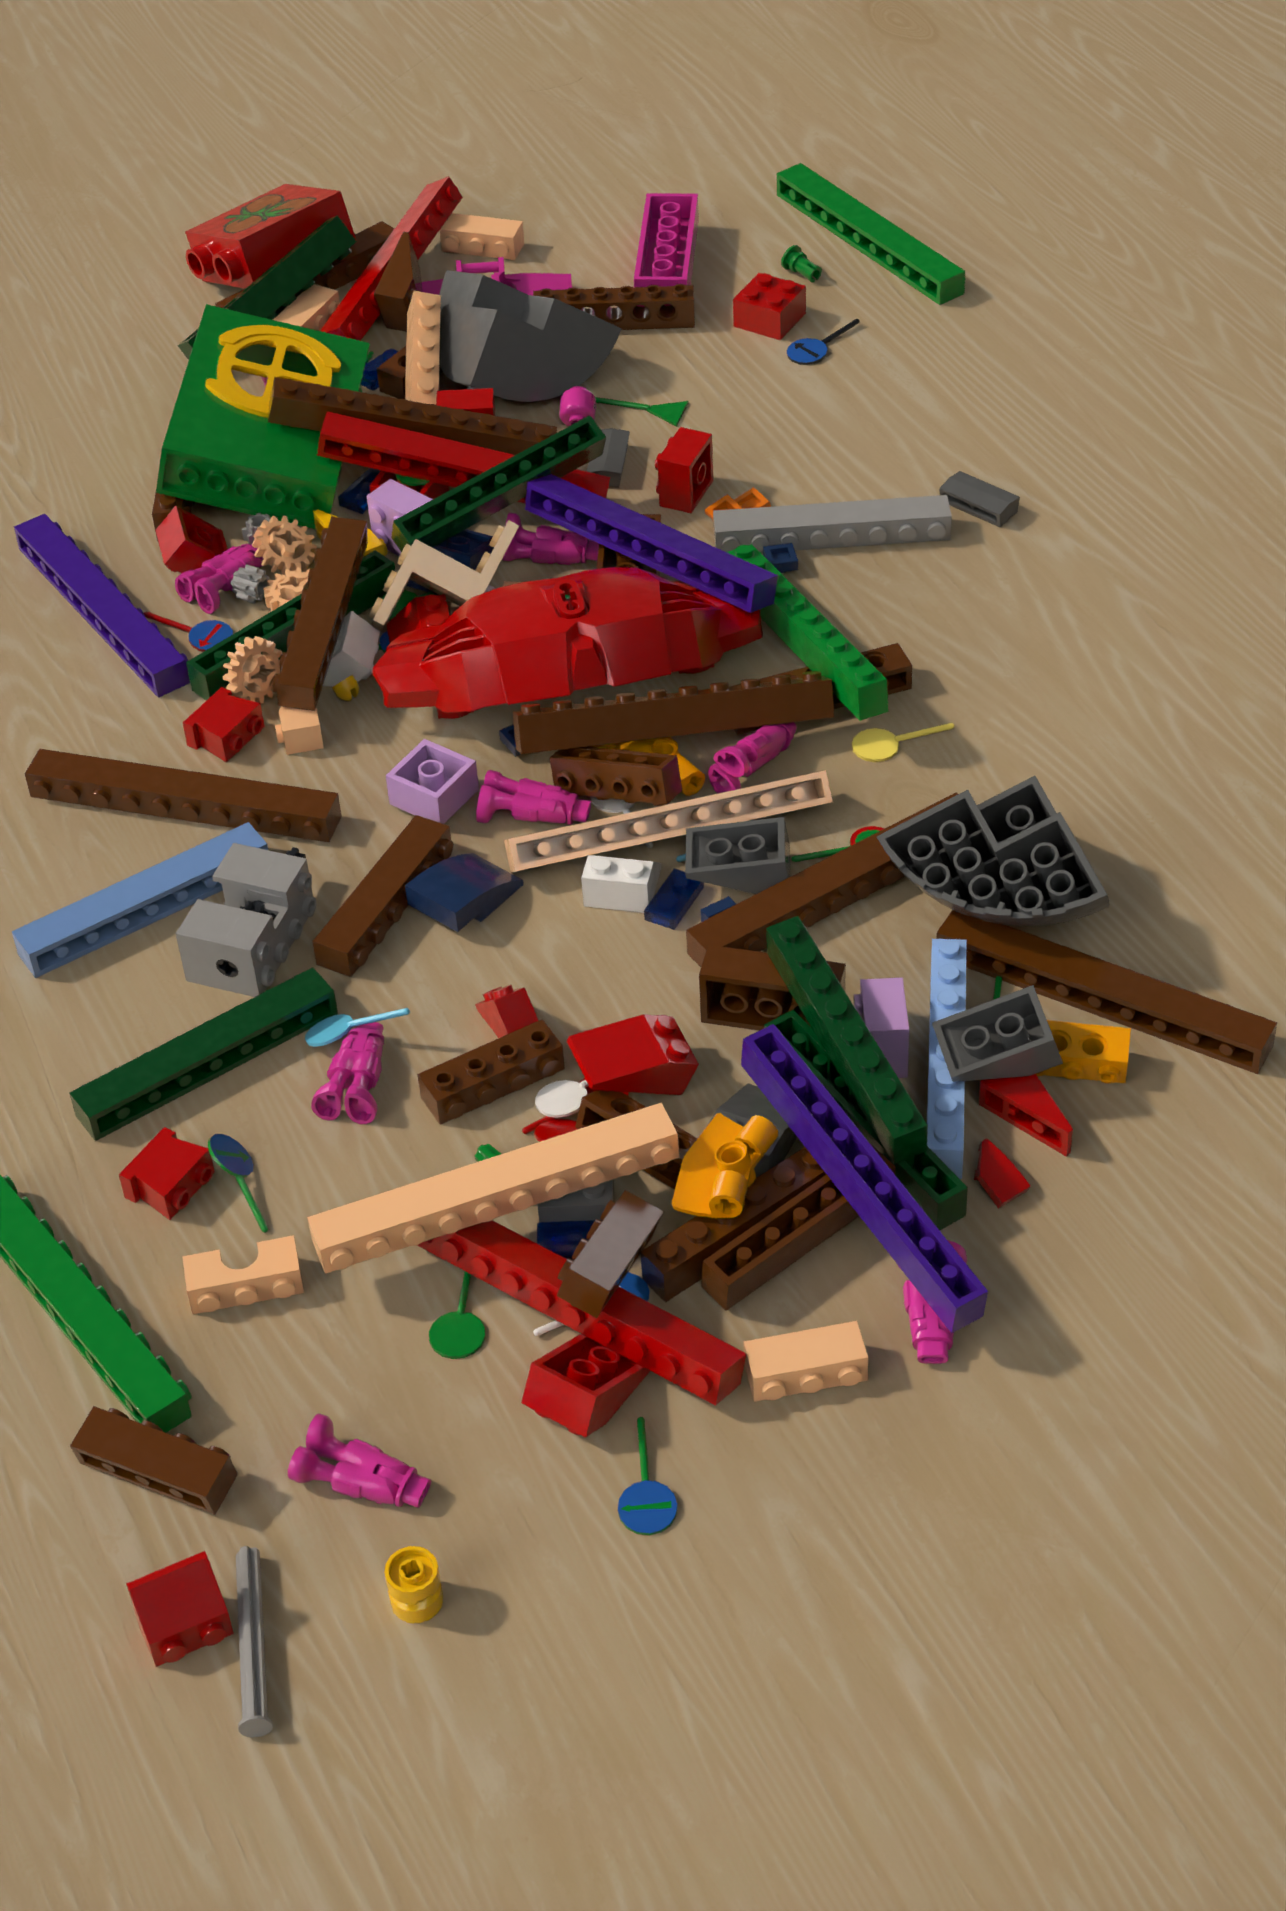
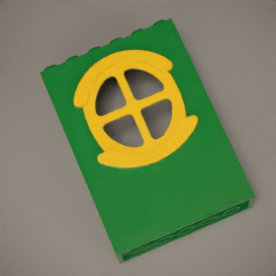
M206 304L162 445L156 493L251 515H256V513L268 514L270 518L275 516L278 521H281L283 516H287L290 523L296 519L299 526L316 529L313 511L319 509L329 514L332 513L344 462L317 456L321 431L268 422L269 401L274 378L292 379L360 392L370 343ZM231 370L268 378L263 396H254L242 389L235 381Z

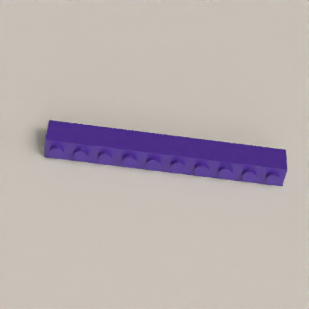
M552 474L527 482L525 510L747 612L752 613L774 604L778 575Z
M44 513L14 526L19 550L158 698L190 683L186 663L189 660L184 653L180 654L175 649L172 641L160 634L157 625L150 623L139 607L135 608L128 595L121 593L111 578L107 579L98 564L94 565L90 561L87 553L76 546L71 536H66L57 522H53Z
M772 1024L743 1038L741 1066L948 1330L954 1333L983 1317L988 1290L778 1028Z

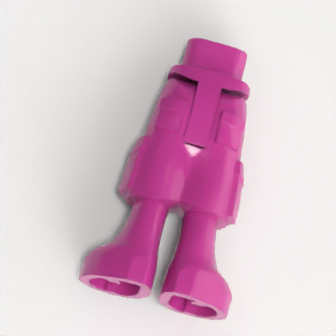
M508 513L506 524L510 520L519 525L502 558L503 561L531 558L533 563H558L561 565L586 563L587 560L597 561L599 543L575 532L564 531L557 527L540 525L537 527L536 532L523 529L518 514Z
M252 544L233 546L224 551L223 554L203 562L201 568L188 570L176 577V591L185 602L197 599L200 608L205 613L212 614L220 606L218 591L220 589L232 591L231 580L233 579L234 572L238 571L240 567L245 568L247 564L260 568L264 559L263 557H255L254 554L257 548L252 547Z
M790 722L762 726L755 733L738 741L737 745L725 747L715 753L713 757L715 763L708 770L710 783L715 792L718 794L741 789L738 777L750 776L764 764L777 757L780 752L786 750L796 732V724Z
M488 770L485 775L484 785L481 786L476 820L479 823H488L496 810L509 809L512 810V816L515 820L566 823L567 820V824L572 825L573 821L587 822L591 810V801L578 799V794L570 793L559 786L547 785L527 778L520 779L518 782L504 777L498 771Z
M373 1022L356 1026L343 1039L340 1050L332 1058L327 1071L330 1081L321 1086L313 1096L311 1109L316 1116L324 1120L336 1119L343 1106L344 1089L348 1088L344 1105L349 1118L358 1124H368L375 1119L378 1107L369 1090L375 1088L382 1071L381 1057L384 1045V1036L382 1034L384 1027L382 1024Z
M948 1240L964 1262L967 1263L965 1249L960 1244ZM908 1279L903 1286L904 1306L909 1314L912 1344L914 1349L917 1350V1360L925 1364L946 1363L949 1360L948 1350L953 1346L954 1333L948 1330Z
M320 1413L314 1416L308 1427L306 1448L299 1446L295 1450L288 1467V1478L297 1483H307L312 1480L331 1482L334 1492L351 1496L352 1498L361 1499L364 1497L378 1504H395L398 1507L406 1503L419 1508L431 1486V1479L418 1475L416 1468L410 1467L406 1463L383 1453V1450L377 1446H372L359 1439L350 1441L348 1445L339 1441L334 1436L332 1420ZM320 1458H329L339 1462L334 1466L322 1461Z

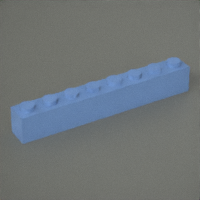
M247 822L12 931L17 953L35 978L193 905L197 899L203 900L222 891V884L213 881L212 876L233 843L268 850V845L252 825Z

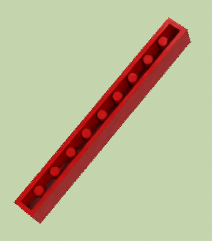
M449 176L425 186L322 327L321 332L359 341L362 340L381 313L374 292L403 231L409 233L417 260H419L463 198Z
M328 411L320 432L317 456L421 480H429V482L457 487L515 456L505 452ZM576 469L561 477V479L601 497H607L610 477ZM526 497L517 502L526 503Z
M493 1220L472 1225L452 1234H445L417 1245L715 1406L741 1385L747 1353L621 1287L617 1288L598 1318L593 1317L557 1296L563 1282L557 1277L567 1260L566 1258Z

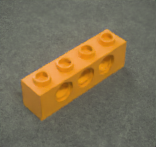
M1047 1020L1063 1064L1036 1073L1037 1076L1046 1075L1065 1077L1070 1080L1085 1079L1104 1083L1126 1084L1131 1028Z

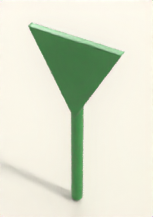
M595 397L596 403L643 409L676 427L688 405V401L650 406L641 403Z

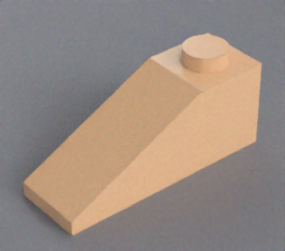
M280 707L279 717L281 724L275 725L278 743L284 742L286 755L324 749L317 708L315 711Z

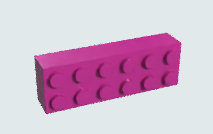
M646 193L634 273V287L691 285L699 223L698 194Z

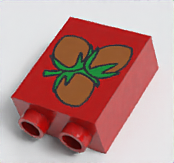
M283 184L185 231L191 247L186 251V261L191 272L197 278L202 279V281L245 289L326 220L338 215L355 240L356 237L341 191Z

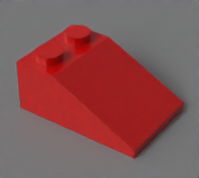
M642 1014L573 1034L567 1039V1043L591 1090L682 1095L699 1066L673 1016Z
M579 1334L531 1363L521 1403L535 1410L539 1416L550 1418L565 1426L569 1432L586 1438L609 1422L650 1370L589 1337Z

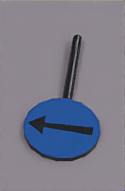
M859 319L853 320L821 341L805 338L793 342L787 349L788 359L801 365L815 364L823 360L827 354L826 344L859 324Z

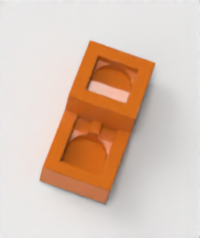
M753 487L736 499L731 498L727 494L704 509V511L713 520V511L771 507V504L767 498Z

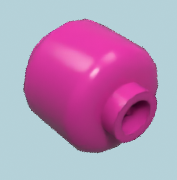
M575 386L566 390L561 395L559 416L566 426H570L591 415L593 420L595 419L596 399L589 390L581 386Z

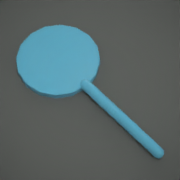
M404 1008L354 1020L350 1015H334L311 1027L305 1035V1041L309 1046H324L342 1038L352 1027L408 1015L410 1010Z

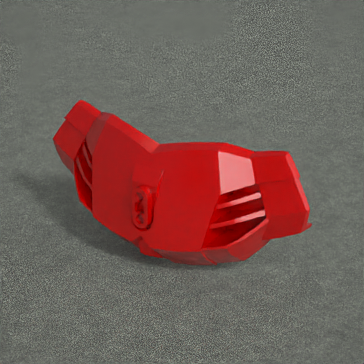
M610 567L585 570L559 578L525 581L499 587L471 597L455 610L443 624L399 635L387 646L385 654L374 665L372 673L383 692L384 705L387 708L435 706L438 719H455L484 707L569 696L574 690L607 684L617 687L671 675V672L676 671L679 674L701 673L709 668H713L714 664L720 661L724 652L763 638L761 609L752 613L747 612L682 581L671 582L637 567Z

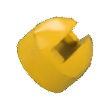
M353 674L332 687L336 695L345 701H351L352 697H357L359 693V685Z

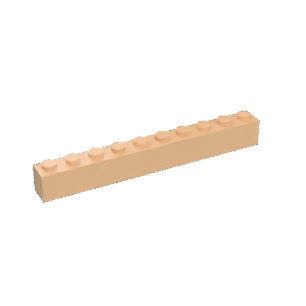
M824 770L504 840L512 873L686 835V828L750 821L831 803L833 800L827 773Z
M661 1102L309 1216L307 1219L312 1241L325 1274L345 1269L351 1265L372 1258L382 1257L387 1253L402 1248L415 1246L445 1234H452L472 1225L488 1222L515 1211L525 1210L542 1202L558 1199L588 1187H595L612 1179L628 1176L658 1164H665L670 1160L679 1158L678 1133Z

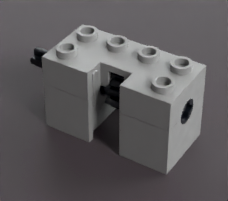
M233 843L212 876L213 881L222 884L225 898L224 905L197 899L177 930L176 938L186 981L255 997L263 993L266 987L273 983L275 972L281 962L284 963L286 961L291 945L295 939L300 938L303 925L308 917L313 916L316 909V898L313 897L312 875L308 870L306 855L299 853L298 848L293 847L291 851L283 854Z

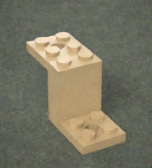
M508 520L505 527L498 526L489 543L494 549L491 554L485 551L476 570L467 567L417 539L414 540L412 546L406 543L398 558L397 564L401 566L398 573L392 570L384 585L383 590L387 592L384 600L378 597L370 612L369 617L373 619L372 626L380 632L383 631L409 579L438 595L445 594L447 600L459 606H462L471 597L485 593L519 525Z

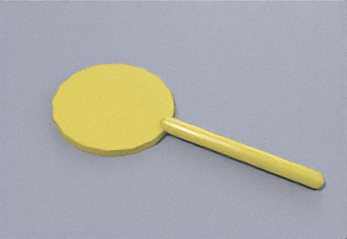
M953 723L897 736L885 729H866L859 732L853 738L852 749L857 757L865 761H886L897 754L899 741L951 730L955 726Z

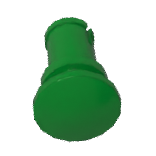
M798 245L789 247L781 259V265L784 269L799 272L812 283L815 282V279L818 280L822 274V268L809 261L807 255L802 252Z

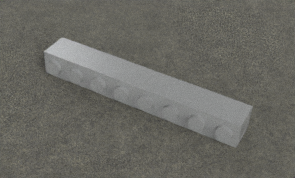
M947 495L713 511L715 547L725 552L734 550L740 545L751 544L760 553H763V547L786 543H792L795 550L951 540L952 516Z

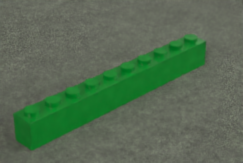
M799 163L777 173L778 197L938 305H942L965 294V270L810 168Z
M752 544L740 545L734 550L727 551L731 555L778 575L774 604L761 609V619L812 672L819 671L821 676L832 679L833 694L859 721L889 712L887 679Z
M0 1175V1257L136 1422L142 1423L144 1420L152 1422L159 1426L163 1432L167 1433L191 1418L192 1414L188 1401L192 1399V1396L186 1384L181 1379L175 1381L172 1378L171 1370L161 1355L155 1357L150 1352L151 1347L147 1339L140 1331L137 1333L133 1332L131 1323L121 1308L115 1310L111 1306L112 1302L108 1293L101 1285L94 1286L92 1277L85 1265L81 1262L76 1264L72 1260L73 1255L67 1244L63 1240L59 1242L55 1240L51 1226L44 1218L38 1220L35 1216L34 1207L25 1196L20 1198L17 1195V1189L8 1175L3 1177Z

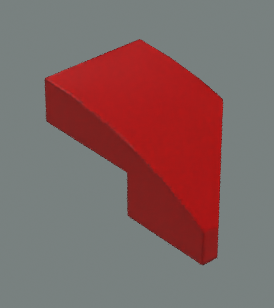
M987 1138L982 1140L979 1144L978 1151L980 1153L974 1180L980 1182L999 1209L1027 1192L1031 1186L998 1147Z

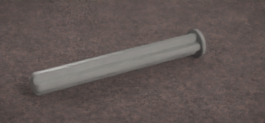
M243 1546L240 1548V1552L236 1554L242 1720L238 1724V1731L246 1737H260L270 1733L273 1728L272 1720L268 1718L260 1552L256 1547L249 1548L248 1546Z

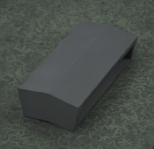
M615 428L601 429L606 436L603 454L588 462L587 472L610 477L609 486L619 488L630 431Z
M962 471L949 477L939 488L940 495H947L950 506L998 527H1001L1010 517L1018 512L1019 496Z

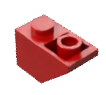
M510 984L505 987L495 988L483 994L484 1001L475 1004L477 1011L498 1038L539 1021L525 987L513 989Z

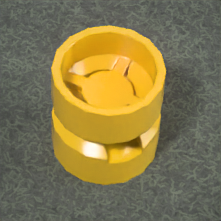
M408 1546L397 1550L389 1557L384 1571L393 1613L400 1620L407 1623L428 1621L438 1614L443 1604V1591L436 1558L429 1550L420 1546Z

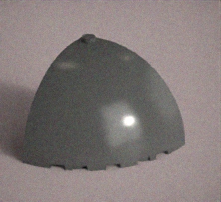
M446 270L439 294L441 295L439 366L449 379L467 386V389L493 388L494 396L514 401L534 402L547 400L562 395L566 390L581 385L591 377L610 354L622 328L555 298L528 295L483 274Z
M1036 776L976 805L969 790H966L877 836L892 862L905 877L925 894L956 912L985 922L1007 926H1048L1092 915L1108 908L1110 905L1108 894L1061 812L1056 813Z

